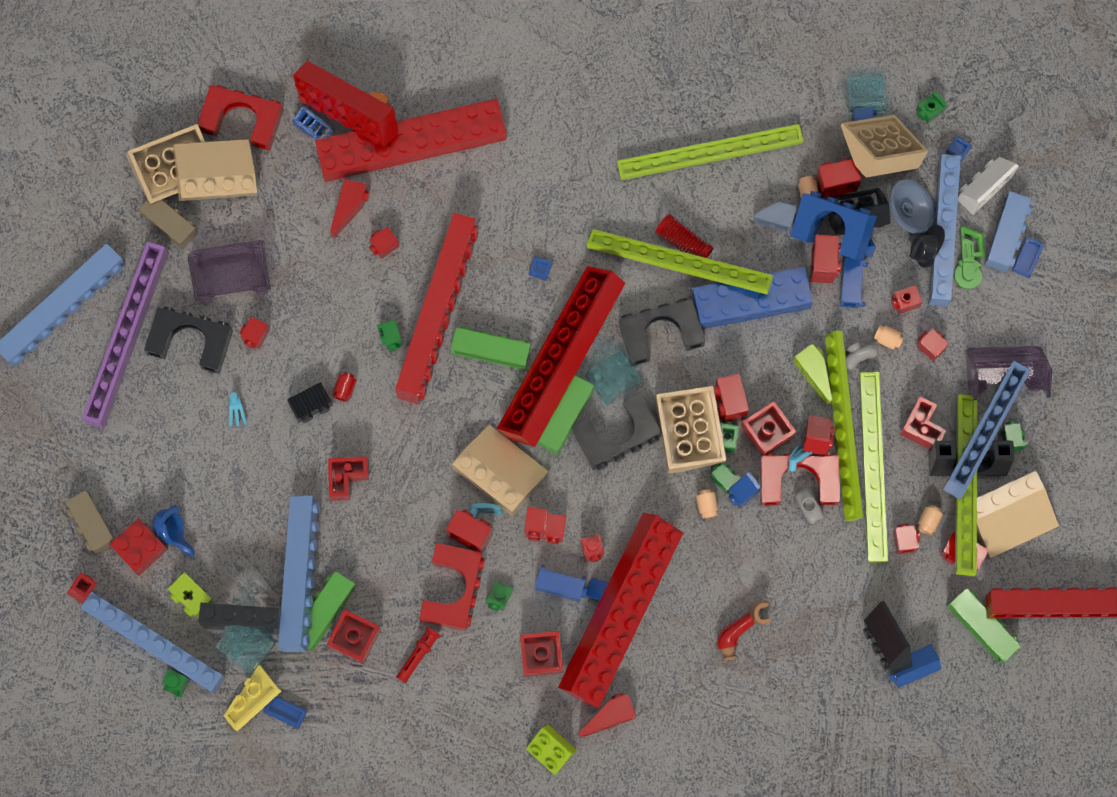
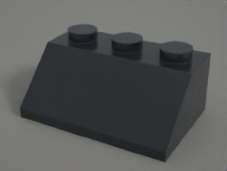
M880 188L833 197L838 199L837 203L843 204L847 202L855 205L854 208L860 210V208L871 210V214L877 216L874 227L880 228L891 224L889 203ZM836 212L829 213L830 224L835 235H845V224L842 217Z
M881 601L864 619L865 628L863 633L867 640H871V647L875 655L879 654L882 668L884 670L887 669L892 676L912 667L911 650L908 641L885 601Z

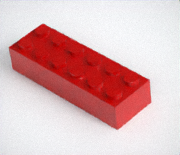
M306 61L293 74L298 99L303 104L312 106L316 111H321L330 119L339 121L345 127L355 130L359 135H364L375 144L378 143L384 147L399 133L394 108L309 61Z

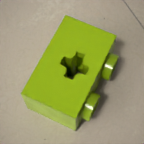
M185 572L168 588L171 592L169 597L177 604L181 602L185 606L183 610L190 617L194 615L199 618L200 602L214 603L212 598ZM188 593L192 595V600L186 597Z

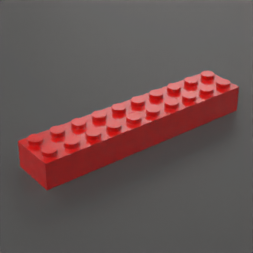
M498 98L396 121L399 133L385 147L378 143L375 144L366 136L359 135L356 131L315 140L324 181L328 182L507 140Z
M453 213L395 388L398 399L419 405L420 401L426 397V383L431 381L433 375L432 365L437 363L439 356L437 353L438 347L443 345L445 338L443 336L444 329H448L450 311L453 312L456 305L455 295L460 293L462 287L460 283L461 277L466 275L468 268L466 266L467 259H471L473 242H476L479 232L475 218Z
M590 266L586 267L496 428L510 440L532 447L537 445L626 284L613 271Z
M643 512L558 686L559 689L587 705L596 708L600 707L684 532L658 515Z

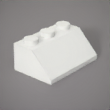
M998 157L995 161L993 159L990 160L984 167L986 169L984 172H978L971 179L973 182L969 186L965 184L958 191L960 193L958 201L974 215L1013 178L1019 166L1001 157Z

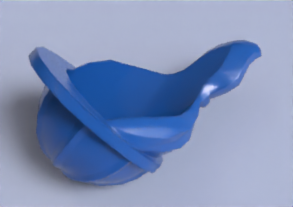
M173 505L169 509L158 511L152 520L153 530L157 537L161 540L163 539L167 544L176 545L182 553L193 557L195 554L194 548L183 538L184 523L180 517L179 506Z

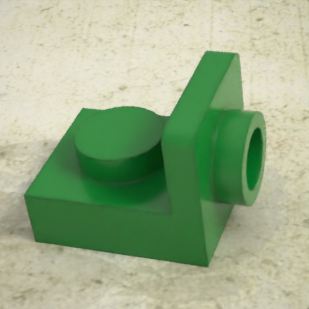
M495 581L489 596L485 600L489 604L488 608L497 612L499 609L504 611L513 588Z

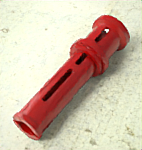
M429 627L425 628L426 631L421 639L416 641V648L395 676L405 684L425 654L431 652V647L437 638L440 639L441 635Z

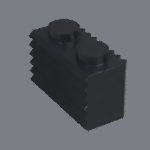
M321 382L287 399L298 423L301 421L303 423L309 422L313 419V415L317 413L324 414L333 406Z

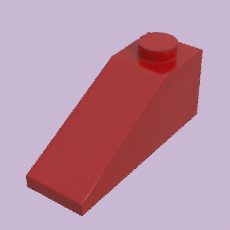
M344 179L330 229L331 237L336 238L363 208L364 202H368L370 191H368L366 184Z
M619 693L612 696V700L579 732V738L636 719L629 695Z

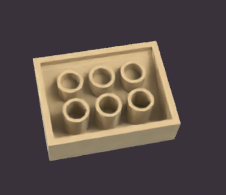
M895 115L841 124L854 164L865 177L917 169L928 153V150Z
M198 124L129 150L125 154L150 204L178 193L173 144L205 142Z
M249 139L173 144L179 201L254 196L257 193Z
M713 386L656 394L655 402L659 426L662 432L661 437L668 474L685 472L726 461Z
M488 425L452 464L453 470L511 516H514L549 473L548 470L491 425Z
M1036 471L977 498V536L983 547L989 549L987 552L989 559L1059 527L1045 487Z

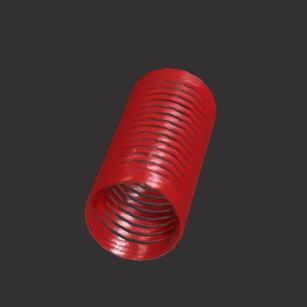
M667 214L655 230V233L662 238L664 237V240L669 242V244L672 243V246L677 248V250L680 249L681 252H684L687 248L685 253L689 251V254L692 252V255L695 254L696 256L708 258L714 249L711 244H707V241L701 240L702 238H699V235L696 236L694 231L688 230L686 225L680 224L678 219L675 220V217L671 214Z

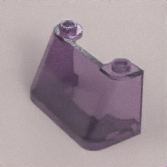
M264 240L190 251L187 256L195 301L208 303L216 295L248 290L257 291V294L268 293V290H271Z

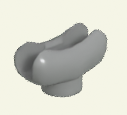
M857 342L846 350L849 354L845 357L847 371H852L857 364L864 360L874 359L878 352L876 347L870 344L862 347L860 342Z
M804 487L803 490L796 492L795 499L810 524H815L817 520H823V511L812 491Z

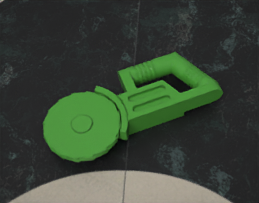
M960 226L961 261L958 262L959 266L954 272V278L958 286L970 290L979 286L982 281L981 264L975 261L974 258L985 257L984 234L966 226ZM965 234L977 239V252H974V242L965 239Z

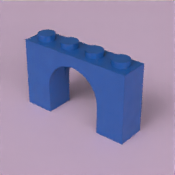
M819 192L803 193L790 237L804 242H813L822 219L827 214L836 212L842 217L845 224V235L839 254L855 260H864L877 216L872 215L871 210L865 208L857 210L854 208L855 205L847 202L843 204L837 203L838 199L829 196H827V199L823 198Z

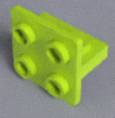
M549 724L541 728L526 748L532 756L554 775L577 752Z

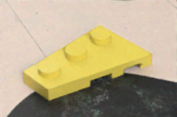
M258 662L250 679L247 678L245 681V687L240 695H236L224 714L226 720L236 731L240 730L281 692Z

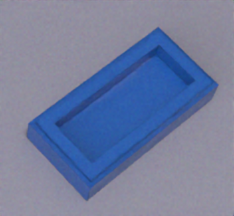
M1027 236L1012 271L1030 278L1045 244Z
M276 696L266 705L263 712L299 729L308 711Z

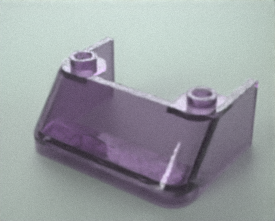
M1038 346L975 347L967 349L968 388L973 400H977L978 393L987 390L988 384H1001L1013 361L1031 370L1024 382L1029 390H1043L1046 398H1051L1052 368L1043 349Z

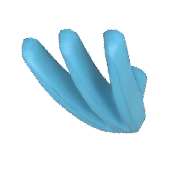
M235 392L230 394V427H232L233 410L235 411L236 426L239 427L240 425L238 409L240 410L243 423L247 424L240 398Z
M798 445L789 457L788 470L796 471L797 463L813 453L804 452L802 445Z
M477 503L472 504L470 507V513L473 514V518H476L478 512L503 515L501 507L495 504Z

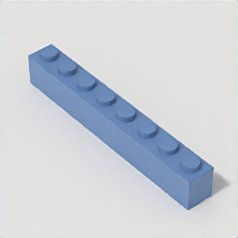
M942 154L938 162L934 225L943 227L945 240L931 265L929 305L948 306L951 301L961 156Z
M106 243L0 340V355L12 367L15 364H20L29 351H34L38 347V343L51 336L53 330L57 326L64 324L71 313L77 312L85 300H90L95 295L96 290L107 285L109 279L114 274L116 275L122 271L125 265L122 258Z
M1016 361L1012 362L943 488L944 491L961 499L1031 371L1029 368Z
M290 496L278 647L283 652H307V645L310 644L308 631L312 623L310 607L313 606L311 591L315 584L313 569L316 568L314 552L317 550L316 532L319 530L317 514L320 513V504L313 496Z
M93 592L90 593L81 606L84 612L211 693L215 694L224 681L225 677Z

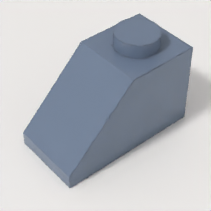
M788 201L777 202L756 213L753 223L789 233L797 206H793Z

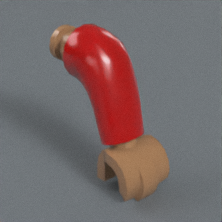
M757 601L749 607L748 613L730 623L719 633L716 646L717 649H721V653L725 656L723 661L737 658L734 652L736 651L735 646L738 645V639L755 624L754 622L759 624L771 623L770 618L760 619L759 610L763 607L767 608L769 602Z

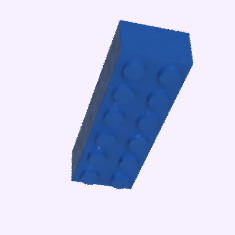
M805 267L768 273L773 275V282L768 295L724 283L693 287L692 298L701 329L811 309L813 301Z

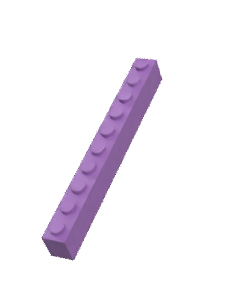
M150 242L146 243L82 416L86 424L102 429L105 428L168 256V252L163 246Z

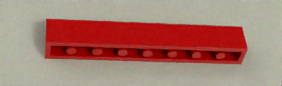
M1038 587L1030 588L1029 590H1022V588H1011L1010 590L993 588L985 595L987 618H1117L1116 587H1108L1105 590H1098L1097 587H1090L1086 590H1079L1078 587L1068 588L1067 590H1060L1058 587L1049 588L1048 590H1041Z

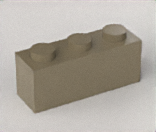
M165 198L152 204L146 200L138 209L141 216L183 250L198 234L195 229L196 225L190 219L185 220L181 217L182 213L176 207H169L167 205L168 201Z
M87 490L66 501L68 505L66 511L71 519L75 518L77 522L75 527L80 535L84 534L86 538L84 544L89 552L93 551L97 555L111 547L109 544L115 538Z

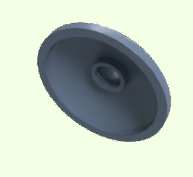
M902 180L891 188L889 208L893 218L903 229L913 234H921L933 226L935 221L934 203L929 193L920 184L912 180Z

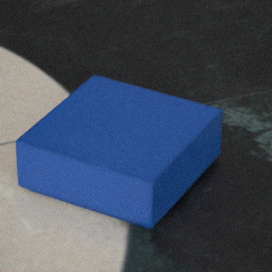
M956 136L946 150V153L961 156L960 161L962 162L973 145Z
M535 256L529 275L547 281L553 262Z

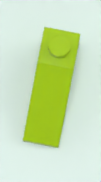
M811 344L794 356L793 362L828 406L831 404L832 395L823 357L824 353L819 347Z

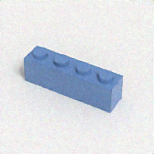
M1011 191L1008 193L985 262L986 266L1007 272L1009 267L1014 266L1016 256L1013 255L1015 250H1019L1022 239H1019L1020 233H1024L1027 222H1024L1026 216L1030 215L1032 205H1030L1031 198Z

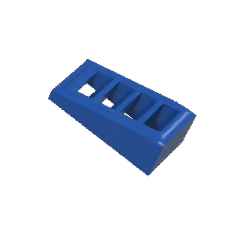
M304 106L292 120L297 128L315 140L330 137L335 131ZM311 120H313L312 124H311V125L309 126V128H308V127H307L308 123H309ZM317 124L320 125L315 132H313ZM323 129H326L321 137L318 136Z

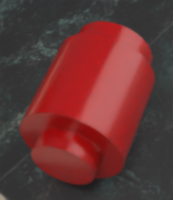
M343 372V374L338 375L333 390V397L335 399L348 402L349 398L352 397L357 382L353 374Z

